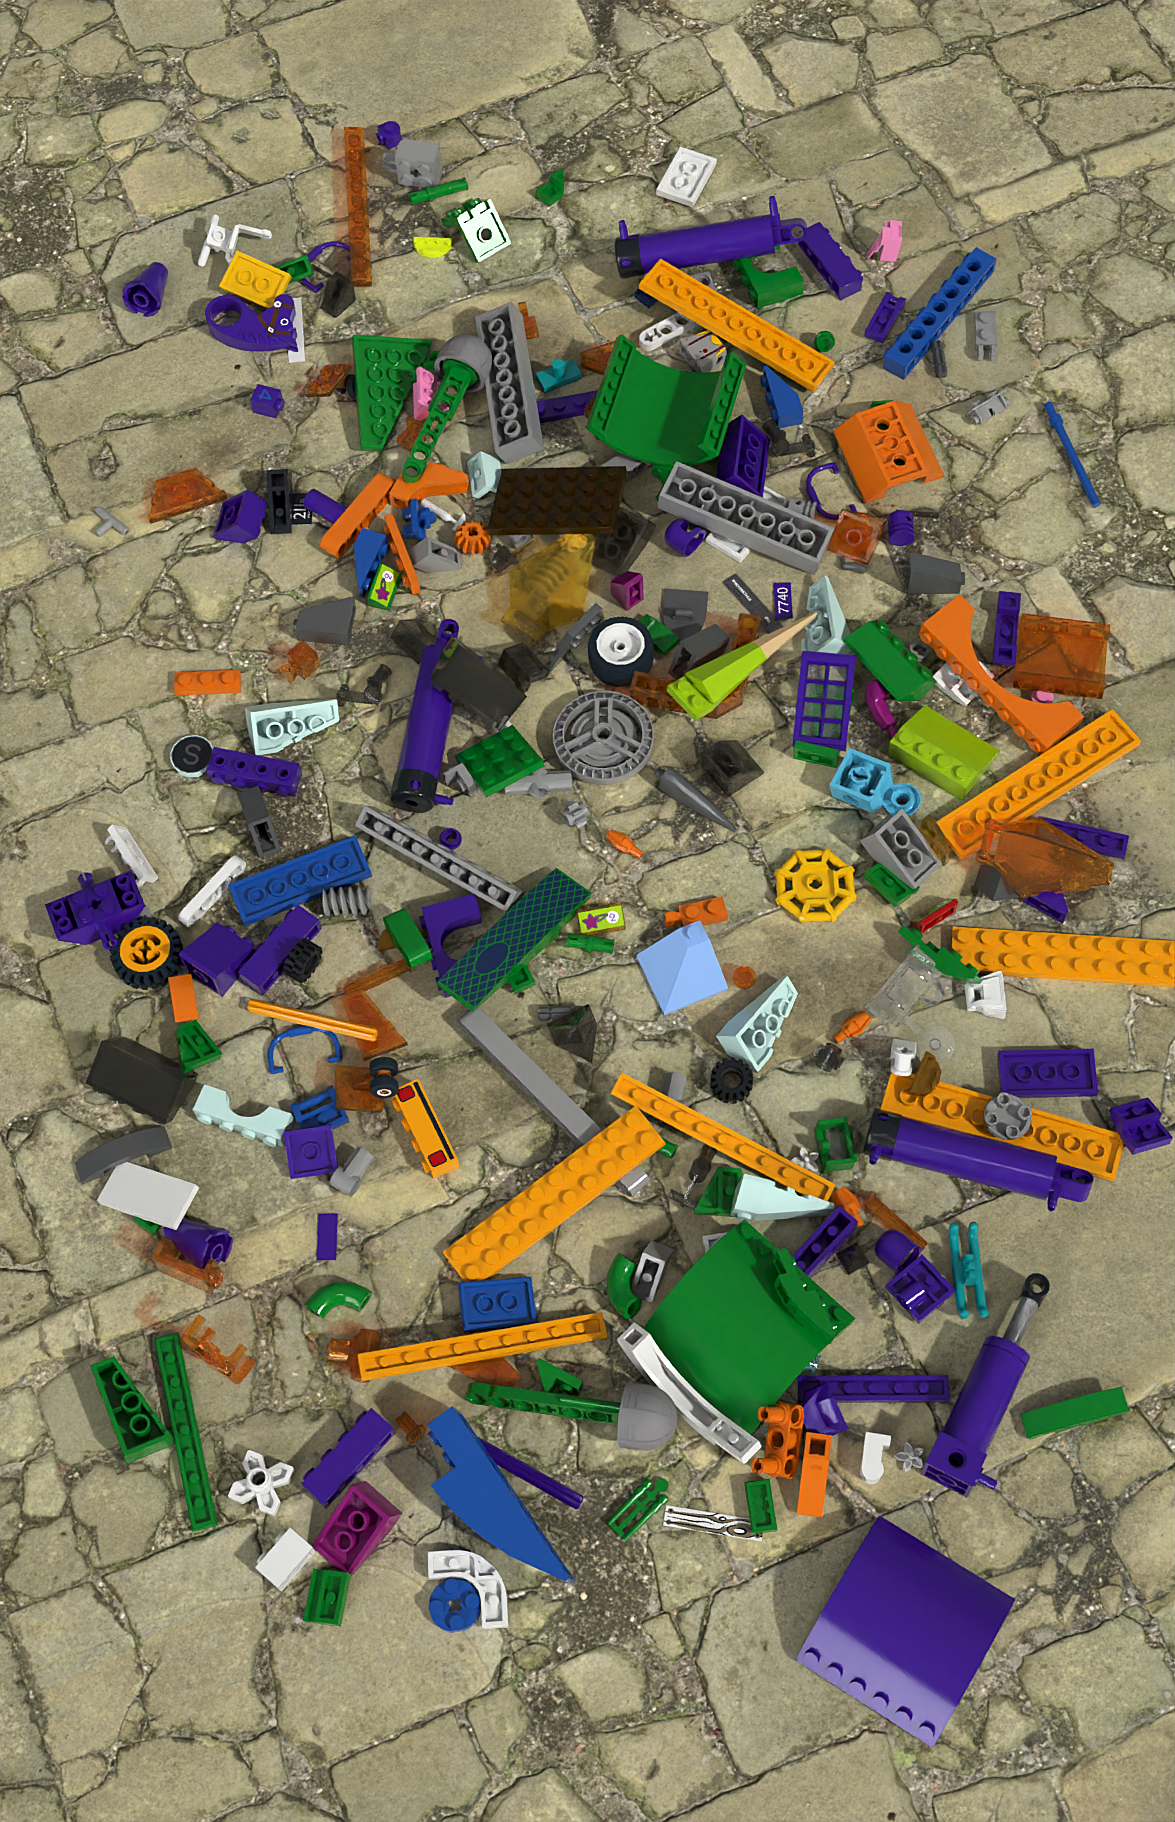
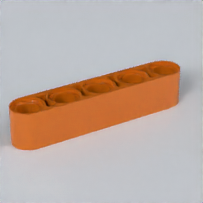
M382 472L377 473L321 539L320 548L336 558H341L355 543L361 529H367L390 502L389 492L396 480Z

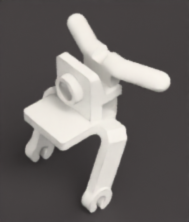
M214 214L210 220L207 239L204 242L198 265L200 267L206 265L211 249H215V252L225 251V259L230 265L240 232L271 240V231L260 230L241 224L235 225L232 231L218 226L219 216Z

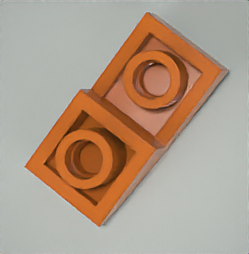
M192 975L168 977L175 1023L198 1020Z

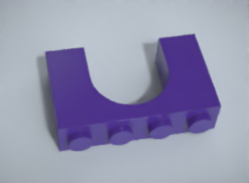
M475 894L421 907L423 916H419L422 930L427 929L428 936L424 937L429 949H432L434 955L432 960H430L433 970H438L439 977H435L436 983L458 961L450 958L442 949L447 936L455 930L482 923ZM443 990L445 998L451 997V995Z

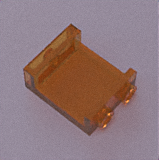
M162 1236L151 1257L158 1270L165 1275L212 1295L214 1289H218L223 1280L222 1271L216 1260L210 1258L204 1269L190 1265L178 1259L180 1254L172 1240Z

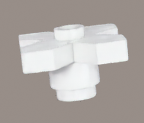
M248 1450L242 1462L247 1472L246 1479L234 1482L228 1497L241 1504L257 1497L260 1511L275 1516L281 1501L274 1488L289 1484L295 1470L292 1466L282 1462L266 1469L264 1457L259 1453ZM261 1480H265L261 1485H258Z

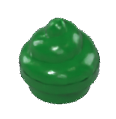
M829 331L819 332L814 339L815 347L822 352L831 350L835 344L833 334Z

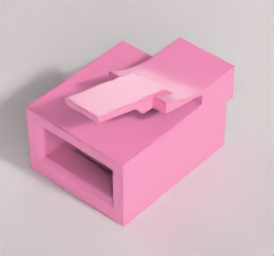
M890 220V222H885L881 234L867 252V259L880 249V261L896 262L902 243V221Z

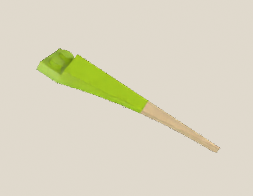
M817 612L686 672L685 676L668 685L667 692L694 721L713 711L765 660L813 621L817 616Z

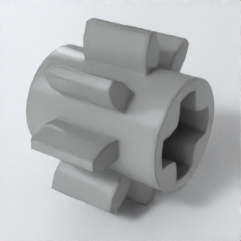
M573 799L564 804L566 808L562 812V816L569 827L574 825V827L580 828L587 824L586 820L590 814L582 801L578 803Z

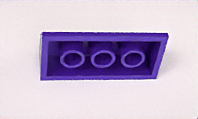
M743 415L738 416L728 424L719 454L716 478L763 498L770 438Z

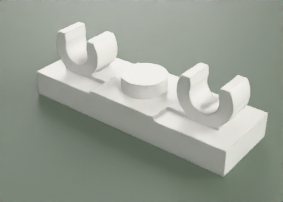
M112 824L107 829L111 836L105 841L106 844L111 845L115 842L111 852L122 854L121 858L131 866L134 878L137 876L136 884L138 887H141L145 882L154 883L158 876L128 829Z

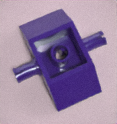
M131 870L98 884L94 883L91 873H84L86 881L83 875L80 874L78 882L82 890L45 904L58 941L88 945L101 939L104 949H111L109 941H111L113 948L117 945L114 934L119 929L121 931L125 930L123 925L126 923L131 927L133 924L132 920L136 919L145 907Z

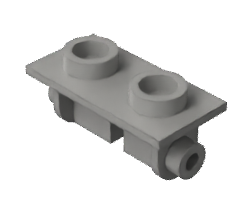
M1006 389L1000 393L997 390L986 396L987 400L983 403L980 400L969 406L971 410L965 416L971 414L972 423L980 425L992 417L989 409H991L994 416L1006 410L1008 405H1010L1009 400L1002 396Z

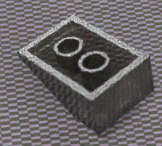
M620 507L614 534H597L584 561L613 576L622 575L630 569L643 551L656 525L650 520Z

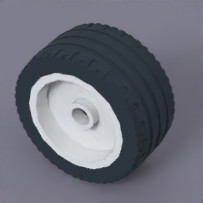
M624 616L606 619L596 626L588 642V660L594 675L603 683L614 687H628L643 680L650 672L654 660V644L647 627L638 620Z

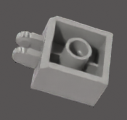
M404 139L399 142L396 152L387 151L384 153V169L397 173L400 185L420 188L439 185L442 175L439 144Z

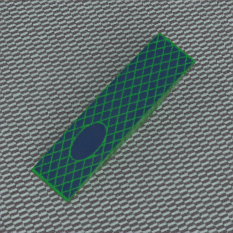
M555 868L497 921L437 982V986L474 1012L559 936L561 929L575 917L576 911L590 899L592 893L558 868Z

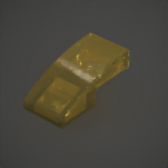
M929 814L922 820L920 830L931 840L930 847L942 861V865L945 866L949 859V847L939 825Z

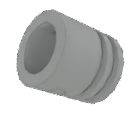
M791 497L788 509L814 519L817 502L812 503L810 500L806 502L805 499Z

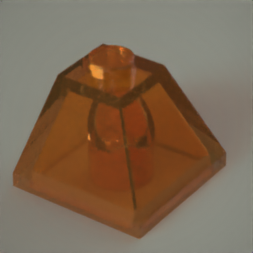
M841 509L828 550L868 565L880 542L887 521L867 513Z

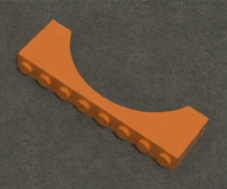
M959 594L922 624L918 635L925 644L929 645L936 652L940 659L944 660L951 667L956 675H960L966 681L967 686L971 690H975L982 697L986 705L991 706L997 712L1002 721H1006L1013 728L1017 736L1022 737L1029 744L1032 751L1039 755L1043 754L1079 727L1084 716L1069 701L1061 703L1034 702L1018 697L998 685L985 672L975 655L970 633L972 616L975 609Z

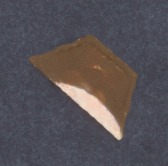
M197 468L183 471L155 481V493L151 499L152 507L150 514H148L150 524L227 500V494L224 490L221 491L217 488L211 479L204 477L203 473Z

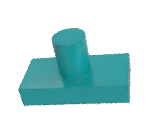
M555 359L552 362V367L536 373V379L543 392L547 393L582 379V373L574 359L565 362L561 359Z

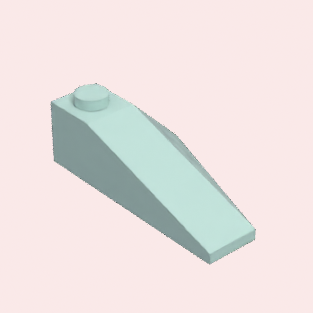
M337 699L270 703L245 707L247 729L255 755L279 752L284 747L302 740L303 737L313 732L316 733L339 721Z
M787 975L780 978L729 1020L716 1035L726 1053L731 1057H735L737 1061L739 1059L743 1060V1064L747 1063L749 1069L753 1072H758L773 1053L771 1047L774 1040L779 1038L782 1032L780 1030L784 1018L789 1016L798 995Z
M744 1174L735 1188L730 1216L736 1217L739 1221L745 1219L747 1222H750V1220L763 1221L828 1216L834 1209V1204L812 1195L798 1196L793 1188L779 1189L774 1187V1181Z

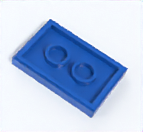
M531 1277L458 1283L463 1333L500 1330L537 1323Z

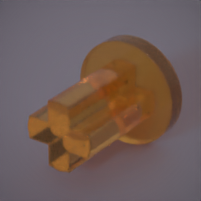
M406 1411L402 1412L401 1416H398L395 1420L407 1434L406 1441L409 1444L418 1441L426 1431L423 1424L417 1425Z

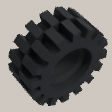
M303 938L301 941L299 940L297 946L294 945L293 951H290L288 954L289 958H286L283 971L285 975L299 983L306 982L307 978L311 977V973L315 972V967L319 965L318 961L321 960V954L323 953L322 947L306 938Z
M731 1057V1061H727V1058H724L723 1063L717 1062L716 1068L713 1067L710 1078V1087L714 1096L717 1094V1099L720 1101L724 1099V1103L727 1104L729 1100L732 1101V1104H736L737 1100H740V1102L744 1101V1097L750 1095L753 1087V1072L751 1069L749 1070V1065L747 1063L743 1064L741 1059L738 1062L735 1061V1057ZM728 1073H735L740 1077L741 1083L736 1088H728L723 1084V1077Z

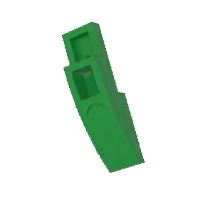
M903 925L898 931L900 935L914 946L908 954L933 972L965 983L980 984L983 981L977 976L980 971L970 963L964 965L960 961L963 957L953 948L948 951L943 946L941 949L937 948L930 941L926 944L921 940L923 935L914 927L910 930Z
M787 1248L777 1250L773 1262L779 1275L774 1283V1288L792 1316L809 1333L824 1344H831L836 1334V1326L826 1313L824 1299L818 1296L816 1289L807 1291L804 1279L799 1277L797 1273L796 1261L792 1255H789Z

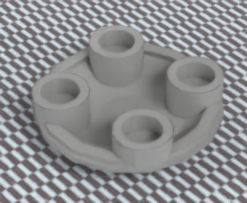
M1002 1092L986 1104L983 1112L984 1123L988 1131L995 1137L1002 1140H1015L1022 1137L1028 1131L1031 1124L1032 1110L1021 1098Z

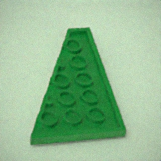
M353 334L352 349L360 451L381 452L417 376L416 369L422 366L432 345V340Z

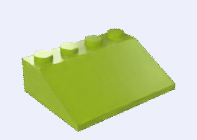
M926 705L899 729L890 741L888 750L889 756L962 801L1000 753L999 749Z

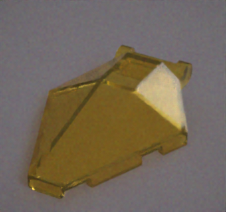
M566 534L510 570V607L503 615L501 622L506 625L510 624L532 638L534 643L539 644L547 631L578 621L584 612L596 538L590 534ZM516 612L540 627L539 630L535 631L513 617Z

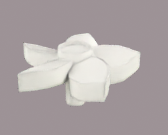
M802 1147L800 1157H795L791 1161L807 1170L818 1172L815 1161L819 1153L813 1152L808 1155L807 1150Z
M906 1442L904 1452H899L894 1457L904 1461V1472L910 1470L912 1465L916 1468H923V1462L920 1457L924 1449L915 1448L913 1450L912 1446Z

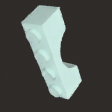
M205 1084L193 1108L198 1121L207 1125L211 1123L217 1124L227 1132H232L233 1130L241 1132L242 1136L251 1140L254 1138L261 1139L263 1143L271 1147H276V1145L284 1147L283 1132L291 1130L295 1122L291 1113L270 1106L257 1116H239L230 1109V1099L226 1091Z

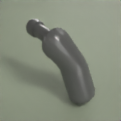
M840 557L842 563L840 567L843 570H853L861 574L866 572V566L857 562H845V557Z

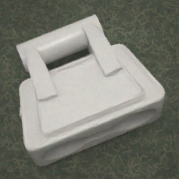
M1002 971L981 977L983 981L980 984L966 983L964 985L967 1011L982 1012L985 1016L1005 1019L1007 1008ZM975 993H980V1000H975Z

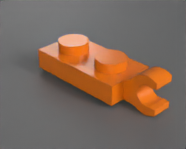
M723 897L678 906V912L670 911L664 913L666 928L680 924L684 927L699 920L703 926L728 920Z

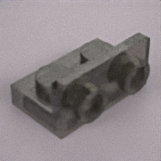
M523 642L503 649L498 661V666L523 693L529 690L531 683L548 677L550 672Z

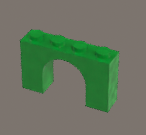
M777 245L776 250H779L780 245ZM756 257L733 260L734 268L740 272L741 282L744 287L747 286L751 302L754 301L757 309L803 295L804 280L796 266L775 273H764L752 266L751 262Z

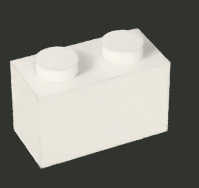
M291 1528L287 1531L283 1530L274 1540L275 1545L269 1552L266 1550L260 1555L257 1560L258 1565L255 1567L260 1574L281 1592L316 1552L311 1545Z

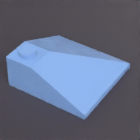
M700 920L677 929L636 955L664 1015L728 990L711 942Z

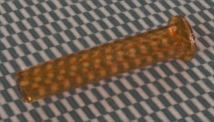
M403 958L345 985L344 991L348 998H352L409 971L411 973L412 971Z
M874 1193L864 1204L863 1208H868L889 1228L904 1233L918 1244L923 1251L928 1244L927 1241L877 1198L878 1194Z

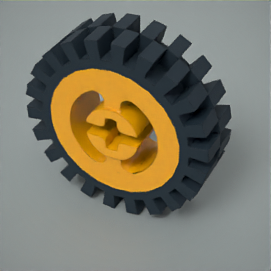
M141 917V923L134 919L132 920L133 926L130 927L126 923L123 925L124 932L120 929L116 932L118 939L116 938L117 945L114 948L110 946V960L119 978L123 979L124 983L128 986L131 983L135 989L141 986L142 990H148V985H151L152 989H157V983L161 982L162 986L166 985L165 979L174 977L173 973H179L181 970L179 964H183L179 953L183 950V944L177 931L174 930L171 924L167 925L165 920L161 919L158 922L156 917H151V921H148L147 917ZM144 956H147V959L150 964H147V961Z

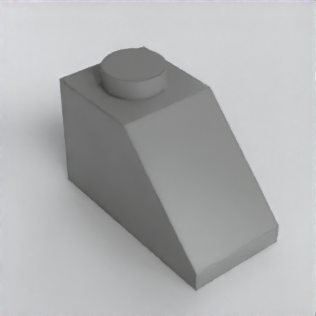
M426 537L411 548L413 567L424 572L436 573L460 570L462 568L460 550L432 538Z
M652 1240L642 1253L631 1287L632 1292L637 1297L651 1303L653 1302L667 1271L674 1249Z

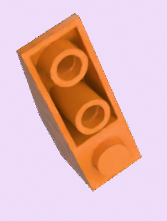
M806 1432L797 1506L798 1515L822 1518L832 1435Z

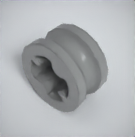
M923 641L913 642L910 646V651L918 657L919 663H923L928 659L929 646ZM917 649H921V655L917 653Z

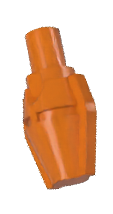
M611 829L606 835L613 846L623 853H630L637 859L644 853L635 846L633 840L625 833Z
M863 1010L848 1017L841 1024V1031L834 1035L833 1039L839 1044L846 1038H854L865 1030L872 1019Z
M843 1186L831 1194L835 1209L840 1205L858 1221L856 1229L865 1224L859 1216L860 1212L858 1209L861 1208L860 1203L853 1193Z

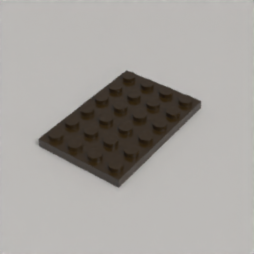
M626 466L502 469L487 528L488 534H614L627 475Z

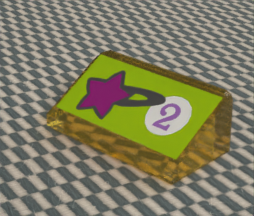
M622 903L576 911L580 935H599L626 930Z

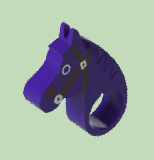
M286 294L277 296L274 300V306L265 310L261 315L256 314L243 301L232 295L218 296L208 303L205 309L208 329L219 342L244 351L264 352L284 348L298 352L297 342L295 341L298 336L296 328L293 327L296 310L291 296ZM223 311H235L241 315L240 321H236L235 325L222 326L213 322L214 318Z

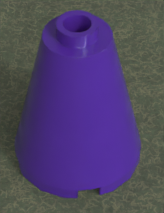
M153 262L124 286L122 299L132 312L136 314L138 312L144 313L143 316L145 317L154 316L161 308L168 278L167 268L159 262Z
M182 1219L177 1230L164 1227L165 1239L205 1275L217 1272L220 1268L216 1266L221 1261L225 1262L232 1249L233 1239L228 1234L230 1232L224 1228Z

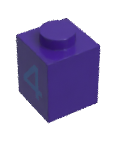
M257 384L250 399L253 413L277 418L279 411L283 410L285 404L280 389Z

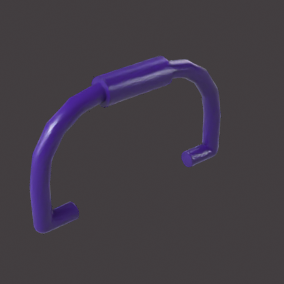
M337 241L326 242L321 246H316L308 254L312 262L325 248L337 246L351 253L348 257L350 262L358 256V252L349 245ZM306 278L301 279L305 286L315 293L324 287L322 282L315 287Z
M832 462L814 468L808 474L806 493L812 503L817 502L816 510L819 514L832 520H842L858 515L854 504L849 506L851 510L849 513L839 515L827 513L821 508V503L814 487L811 486L812 477L820 471L832 468L834 474H838L839 470L836 463Z

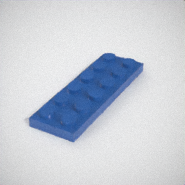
M352 836L231 883L228 886L243 924L247 926L297 905L322 897L323 888L325 893L328 894L330 887L337 891L339 887L345 888L372 877V873L356 836Z

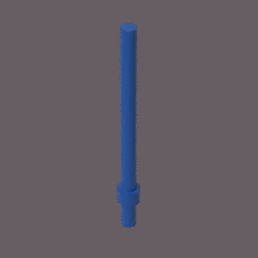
M1051 401L1045 403L1044 407L1049 415L1050 425L1052 428H1055L1093 508L1100 506L1101 503L1064 429L1061 415L1056 412Z

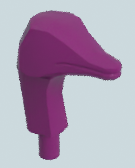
M877 679L865 686V700L868 709L882 731L887 730L892 739L898 732L895 727L898 722L887 707V698L892 696V694Z

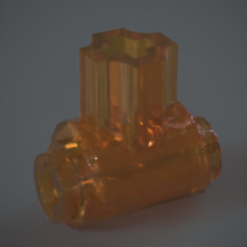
M361 1329L360 1333L351 1337V1340L331 1338L327 1344L326 1363L328 1365L345 1367L354 1381L369 1383L370 1380L361 1381L357 1354L378 1351L381 1343L380 1333L371 1329Z

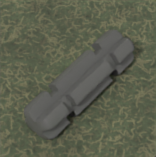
M940 340L931 343V351L933 353L936 377L945 378L948 371L945 365L944 350L942 349L943 343Z
M554 1006L552 1009L540 1007L538 1010L539 1020L549 1021V1018H552V1020H571V1018L581 1020L584 1019V1007Z

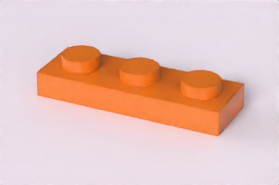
M240 670L175 672L174 693L175 695L241 693L242 674Z

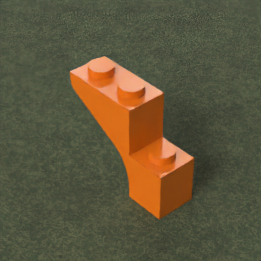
M429 462L420 480L415 483H407L403 480L401 474L399 475L389 492L391 506L404 509L411 506L410 500L415 498L420 501L430 496L466 493L470 488L469 478L462 471H455L440 463Z

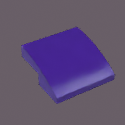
M1148 1097L1111 1107L1109 1110L1118 1134L1132 1155L1168 1145L1173 1139L1159 1121L1162 1113Z

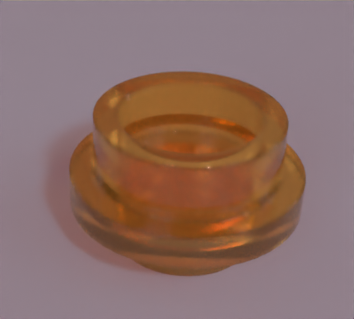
M748 966L737 968L733 973L734 984L742 989L752 987L756 982L755 971Z

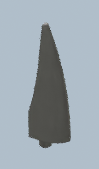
M659 767L655 771L654 775L661 779L658 788L668 796L733 832L737 830L706 795L672 767H669L666 771Z

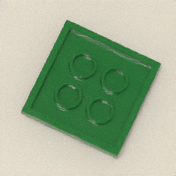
M513 725L455 755L458 764L463 763L476 782V786L486 798L545 766L542 758Z

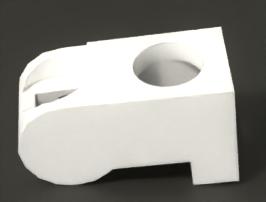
M871 1432L865 1433L860 1476L865 1483L876 1484L881 1480L884 1472L881 1462L882 1450H889L891 1436Z

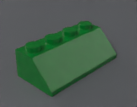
M869 621L843 639V642L898 702L921 701L937 682L932 677V672L919 663L918 657L906 649L904 642L899 637L893 635L890 627L884 621Z

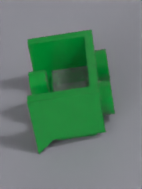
M847 1117L818 1120L814 1133L822 1175L832 1171L851 1170L855 1162H857L858 1156L856 1148L852 1147L853 1129L851 1125H848Z

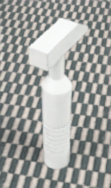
M423 499L421 502L422 507L430 508V511L434 512L436 516L446 522L450 521L455 524L452 528L455 533L457 526H462L463 521L466 522L465 514L457 521L452 518L451 514L430 501Z

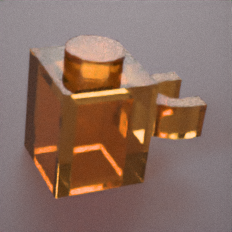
M302 640L286 653L289 664L281 666L278 671L281 676L286 672H290L287 676V681L290 684L296 679L297 674L305 680L320 667L318 654Z

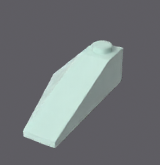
M825 575L809 587L806 609L809 611V615L817 612V616L804 627L806 629V637L802 639L801 649L802 651L848 654L851 649L843 642V639L851 633L829 578Z

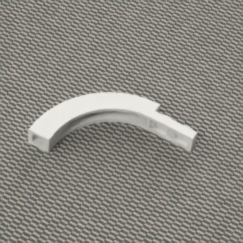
M633 1323L617 1339L628 1358L648 1383L665 1391L673 1400L677 1413L713 1445H719L743 1464L762 1447L756 1438L715 1409L678 1373L661 1352L650 1333L636 1323Z

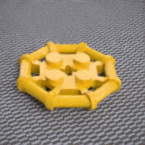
M826 848V850H794V854L779 869L774 871L777 890L775 901L777 905H782L799 919L800 923L804 924V922L810 921L835 922L837 917L852 902L856 901L857 895L855 894L853 876L855 870L853 866H849L831 852L830 848ZM806 859H821V862H807ZM829 861L839 870L832 871L828 868L827 862ZM797 863L801 865L797 872H790ZM838 879H845V889L839 888ZM785 880L792 881V890L786 892ZM813 880H817V883L822 886L814 889L810 887V884H812ZM836 896L843 898L834 908H832L831 903L834 901V898ZM795 897L799 904L804 905L803 909L801 910L790 900ZM824 907L825 912H809V908Z

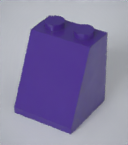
M217 922L179 953V957L187 974H191L193 978L223 997L239 978L238 971L241 964L253 956L255 949L254 943L246 937H239L233 928L228 925L223 926Z

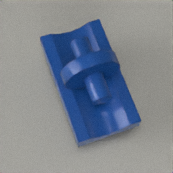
M415 498L410 500L411 506L402 509L403 519L406 522L411 521V524L403 526L402 529L403 535L407 540L417 538L419 541H422L426 538V529H429L431 524L436 522V514L431 512L430 508L418 505V500Z

